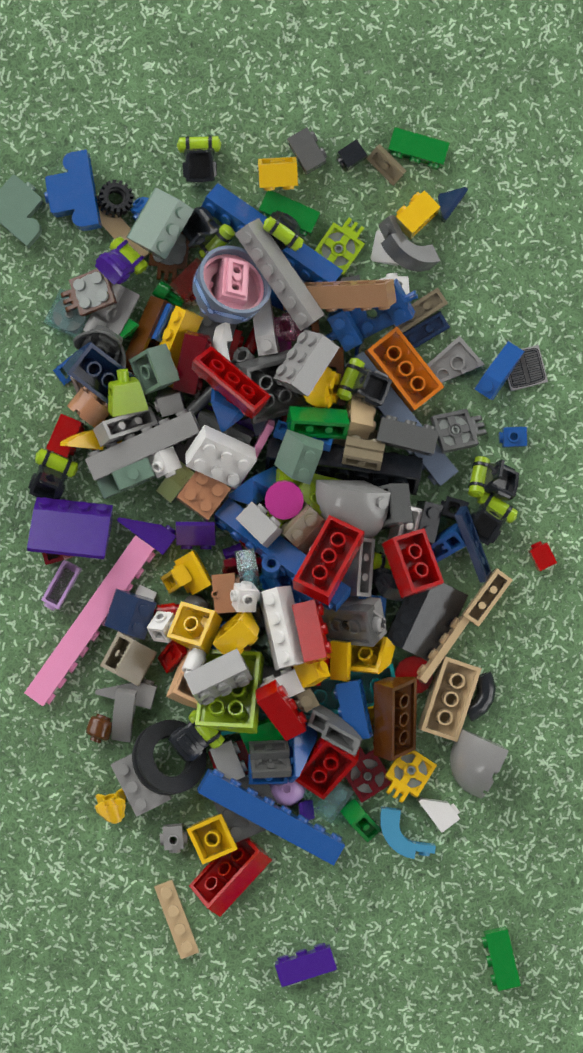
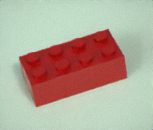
M329 515L293 579V589L329 605L364 541V531Z

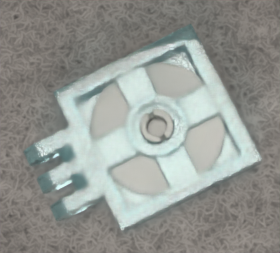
M60 288L43 323L75 338L83 332V328L91 314L82 317L78 309L66 312L65 307L72 304H63V300L69 298V296L61 298V293L65 292V290Z

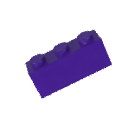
M320 943L315 945L313 950L307 951V949L297 951L294 956L283 955L278 957V961L275 962V968L281 987L337 970L330 944Z

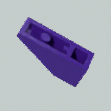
M119 517L117 519L119 523L162 555L167 552L176 539V530L168 524L164 527L160 524Z

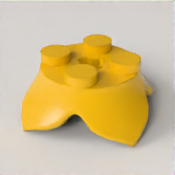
M327 366L309 396H304L306 402L314 406L313 408H330L333 403L337 404L339 399L336 395L337 385L340 384L341 374L336 373V371Z

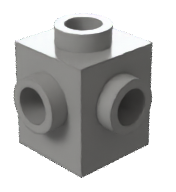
M183 823L163 825V834H160V845H164V850H169V853L181 852V849H184L185 844L188 843L187 832L183 831ZM171 837H176L177 840L173 841Z

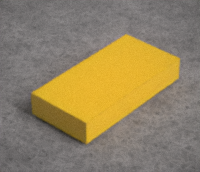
M332 640L330 679L350 681L351 642Z

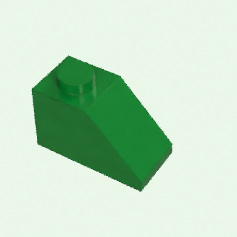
M355 798L340 810L349 824L367 843L382 831Z

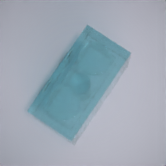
M340 781L324 800H319L314 807L315 813L332 824L354 793L353 790Z

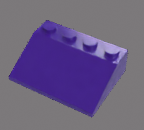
M36 497L27 551L105 559L113 521V505Z

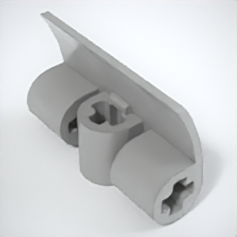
M111 283L117 303L93 312L83 330L86 332L94 329L97 325H103L105 328L120 335L140 295L120 284L114 285Z

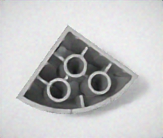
M316 480V501L320 506L321 516L325 521L331 515L363 530L364 538H373L379 533L387 517L390 492L365 480Z
M462 729L458 742L453 741L454 744L450 754L451 771L454 779L464 791L482 799L485 796L483 791L488 792L494 783L493 774L499 773L509 751L500 744Z

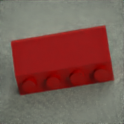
M212 346L198 355L192 362L191 369L200 378L207 381L214 390L220 392L226 397L228 402L234 404L245 416L251 419L261 411L271 395Z
M250 837L236 842L237 850L212 860L189 885L207 909L219 917L224 914L272 861L268 854Z

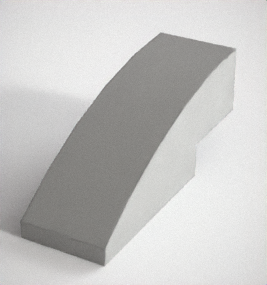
M117 688L112 720V740L131 742L137 690Z

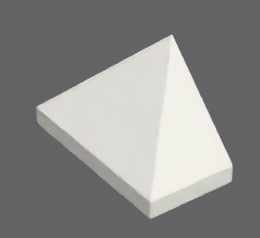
M376 231L371 260L373 262L398 266L399 264L389 257L381 245V242L385 240L381 231Z

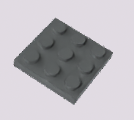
M248 774L238 779L242 783V787L255 789L259 792V796L263 798L268 796L277 805L269 784H249ZM214 802L218 814L222 813L235 843L266 830Z

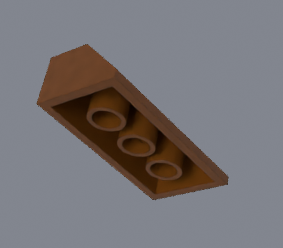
M150 296L138 323L139 327L135 330L125 353V369L133 372L129 360L148 348L159 346V342L151 337L166 304H171L170 302Z
M386 677L374 683L373 746L375 756L393 761L416 750L417 677Z

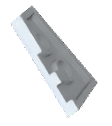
M459 336L427 365L440 382L443 383L485 364Z

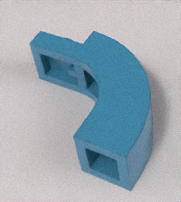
M381 806V830L385 840L393 850L411 859H415L416 852H419V855L430 856V853L435 854L436 846L434 843L412 841L401 833L399 826L401 810L399 808Z

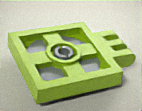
M350 217L342 227L333 222L314 250L342 269V276H344L365 246V243L358 239L365 228L361 226L358 231H355L358 225L357 222H354L352 227H349L348 225L352 221Z

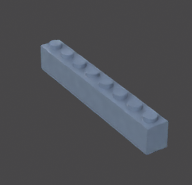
M363 351L355 357L365 363L364 367L371 371L378 370ZM391 386L383 404L373 407L382 414L380 418L390 415L397 417V421L411 420L417 422L416 426L423 427ZM437 444L432 456L407 451L409 455L414 454L423 458L422 471L426 469L430 474L427 477L434 486L436 484L441 486L459 472L448 457L441 453L440 447Z

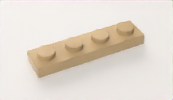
M459 616V618L456 617L451 622V629L448 633H444L439 640L440 645L437 649L434 648L429 653V660L426 665L422 664L418 669V681L427 683L470 620L464 616Z
M173 879L154 886L180 958L183 959L199 953Z

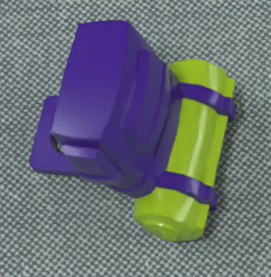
M121 236L111 242L109 247L111 251L101 254L95 264V267L114 285L127 281L132 273L138 275L145 272L148 266V262L144 260L145 257L141 256Z

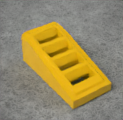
M181 564L163 575L161 580L167 591L171 594L192 581V577L185 565Z

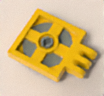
M415 750L395 759L384 776L392 782L386 793L390 794L395 789L396 791L392 797L396 799L399 793H401L402 796L399 798L401 803H403L408 793L417 798L437 765Z

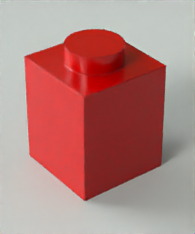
M541 541L531 545L532 549L528 550L537 571H542L557 563L547 542L543 544Z

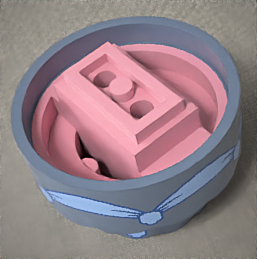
M220 246L208 252L193 277V293L201 312L210 320L219 323L239 324L251 320L266 304L272 289L247 251L237 246Z

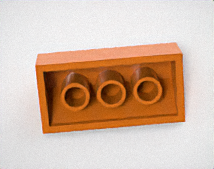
M397 326L364 352L378 371L388 375V378L392 380L390 386L411 412L415 411L444 388L440 380Z

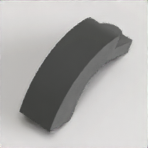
M395 215L388 216L378 225L385 239L381 242L383 249L400 266L411 271L422 272L432 269L440 262L433 244L418 246L405 237Z

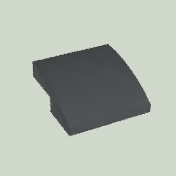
M249 741L252 779L291 777L292 770L288 741Z

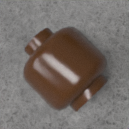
M101 714L90 718L86 728V733L91 736L90 740L101 743V740H109L112 732L111 718Z

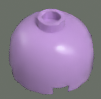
M296 781L287 784H269L276 803L284 806H292L298 803L306 791V788Z

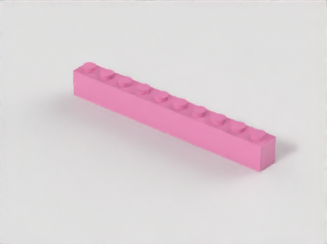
M135 535L24 694L41 706H45L46 703L51 704L56 697L53 694L55 690L63 687L67 681L65 679L67 673H72L78 666L76 661L79 656L83 658L89 650L87 647L91 640L94 642L99 636L100 632L98 630L101 625L105 624L116 588L130 592L134 586L131 584L135 577L139 579L143 574L144 569L142 567L146 562L150 563L155 557V549Z

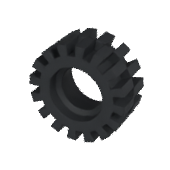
M113 180L112 183L108 181L106 185L104 184L100 189L97 199L99 201L98 206H101L100 210L102 212L106 211L105 215L107 216L109 213L112 214L111 217L113 218L118 215V218L122 214L126 215L133 203L134 194H131L132 189H128L127 183L122 185L123 181L121 180L119 183ZM111 193H117L121 195L123 202L115 205L109 201L108 196Z

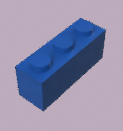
M362 678L335 684L334 694L335 698L339 700L340 705L338 707L339 716L362 739L371 738L373 730Z

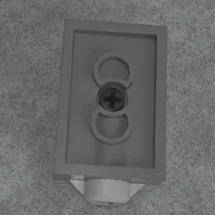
M350 596L336 612L332 609L328 610L323 606L324 615H322L323 623H326L328 627V634H326L327 642L331 643L332 640L351 642V645L374 647L387 633L381 598L368 597L360 599L358 596Z

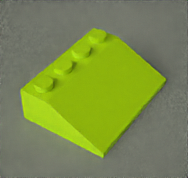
M210 649L205 657L207 659L205 664L223 654L219 650ZM243 651L241 654L253 677V680L248 685L234 688L230 694L226 696L220 695L214 698V701L210 704L200 705L197 702L195 726L237 733L257 734L260 706L256 700L255 690L260 688L262 684L264 657L261 652Z

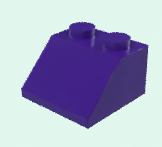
M176 522L177 545H181V549H192V545H200V549H212V546H216L215 522Z

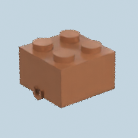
M196 471L178 494L177 500L208 522L223 505L222 502L231 492V488L218 480Z
M235 573L211 575L213 588L211 596L214 599V610L218 615L237 614L238 612L232 606L230 593L234 588V583H241V578L237 577Z

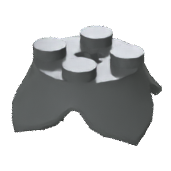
M97 325L94 329L83 332L73 339V345L76 349H80L89 342H92L121 366L126 367V354L122 346L123 338L103 325Z

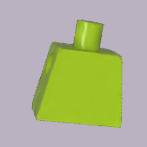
M128 369L117 370L118 380L108 383V413L112 417L148 410L139 380L136 377L129 378Z

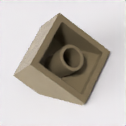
M304 502L298 515L288 519L280 528L283 530L282 534L307 555L325 520L311 506Z

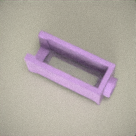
M67 560L62 561L41 599L45 602V607L53 611L55 608H61L82 568Z

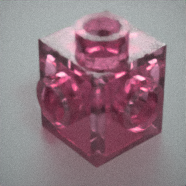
M284 313L281 317H275L277 337L285 339L286 342L296 341L302 331L290 314Z

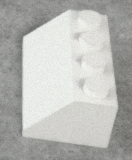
M291 586L275 587L260 592L259 602L275 671L303 664L304 660L292 608L295 602Z

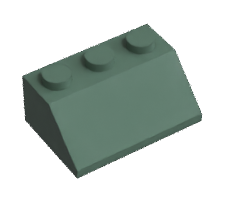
M154 188L126 238L155 257L166 260L194 209L172 195Z

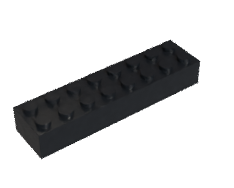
M269 436L265 470L275 466L274 463L282 444V440L273 436ZM332 444L330 452H322L314 473L340 480H365L377 487L390 483L409 484L410 495H417L423 458L416 455L406 456L399 455L396 452H384L381 468L378 471L342 464L345 447L339 444Z

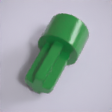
M161 280L152 294L157 298L165 299L171 304L181 307L184 300L170 290L171 286Z

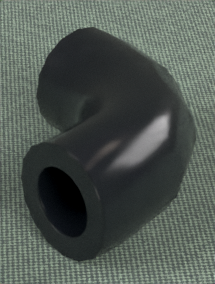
M491 671L479 675L476 684L477 692L471 700L467 712L471 722L487 713L494 702L496 686Z

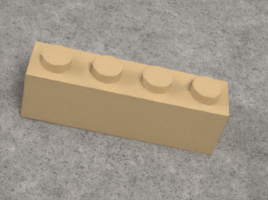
M445 656L437 667L417 728L458 742L482 668Z

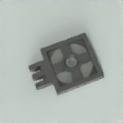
M467 409L434 415L430 418L432 426H435V430L439 431L437 441L442 454L476 447L479 444L477 437L487 434L486 429L479 430L485 427L484 422L476 423L482 420V416L470 417Z

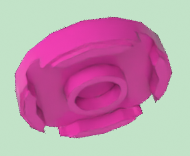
M277 481L266 491L265 505L269 513L274 517L283 520L291 519L301 511L304 503L303 492L292 481Z

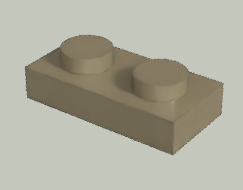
M380 144L366 158L392 185H395L406 173V170Z

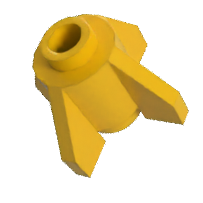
M121 788L115 794H108L106 796L102 794L96 795L98 804L95 805L97 814L112 824L121 822L125 817L126 795Z

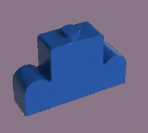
M87 149L70 152L63 158V166L67 172L45 177L47 192L44 195L46 203L49 204L50 211L56 218L72 215L73 223L79 230L89 231L102 228L90 154Z

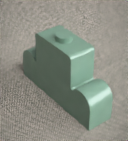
M12 175L0 189V224L26 247L30 248L42 233L41 225L36 219L31 217L42 206L43 200L34 192L36 188L28 181L24 183L16 175Z
M147 457L112 472L111 475L101 478L96 482L103 498L108 499L157 477Z

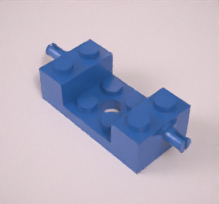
M396 278L394 279L396 303L391 305L390 309L378 310V307L372 308L377 311L376 317H369L367 311H361L360 308H355L352 311H343V309L332 311L327 317L332 327V332L325 336L331 341L337 339L346 352L362 344L365 338L393 324L398 326L412 319L415 310L410 301L418 298V294L414 290L406 295Z

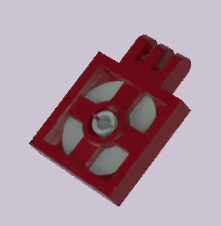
M359 747L358 763L348 772L345 778L361 803L388 787L392 782L384 777L387 770L379 757L374 755V750L365 754L361 747Z

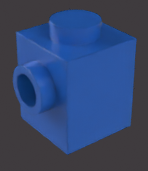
M503 427L502 432H499L498 435L502 448L526 447L527 427Z

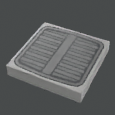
M539 345L522 349L525 351L507 378L510 392L548 382Z

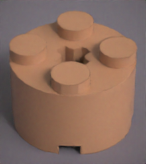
M85 386L80 388L67 405L94 428L109 416L108 404Z

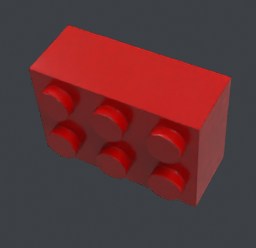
M424 528L393 537L382 543L401 599L433 589L444 583Z
M320 737L314 744L300 776L295 781L324 800L358 763L360 749L353 756Z

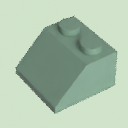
M166 343L148 348L129 360L134 375L141 384L144 396L180 380L178 370L174 366L171 352Z
M287 429L274 465L291 479L310 485L323 452L324 442Z

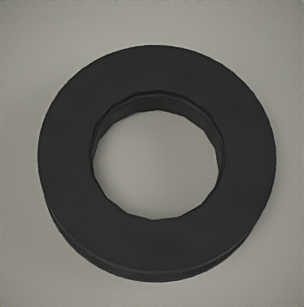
M163 720L147 727L137 737L133 746L132 763L134 771L140 782L154 793L175 795L194 787L204 774L207 763L206 748L202 750L203 753L194 761L186 762L183 771L175 777L164 775L157 769L154 763V747L161 739L170 738V734L179 726L184 727L186 723L182 721Z

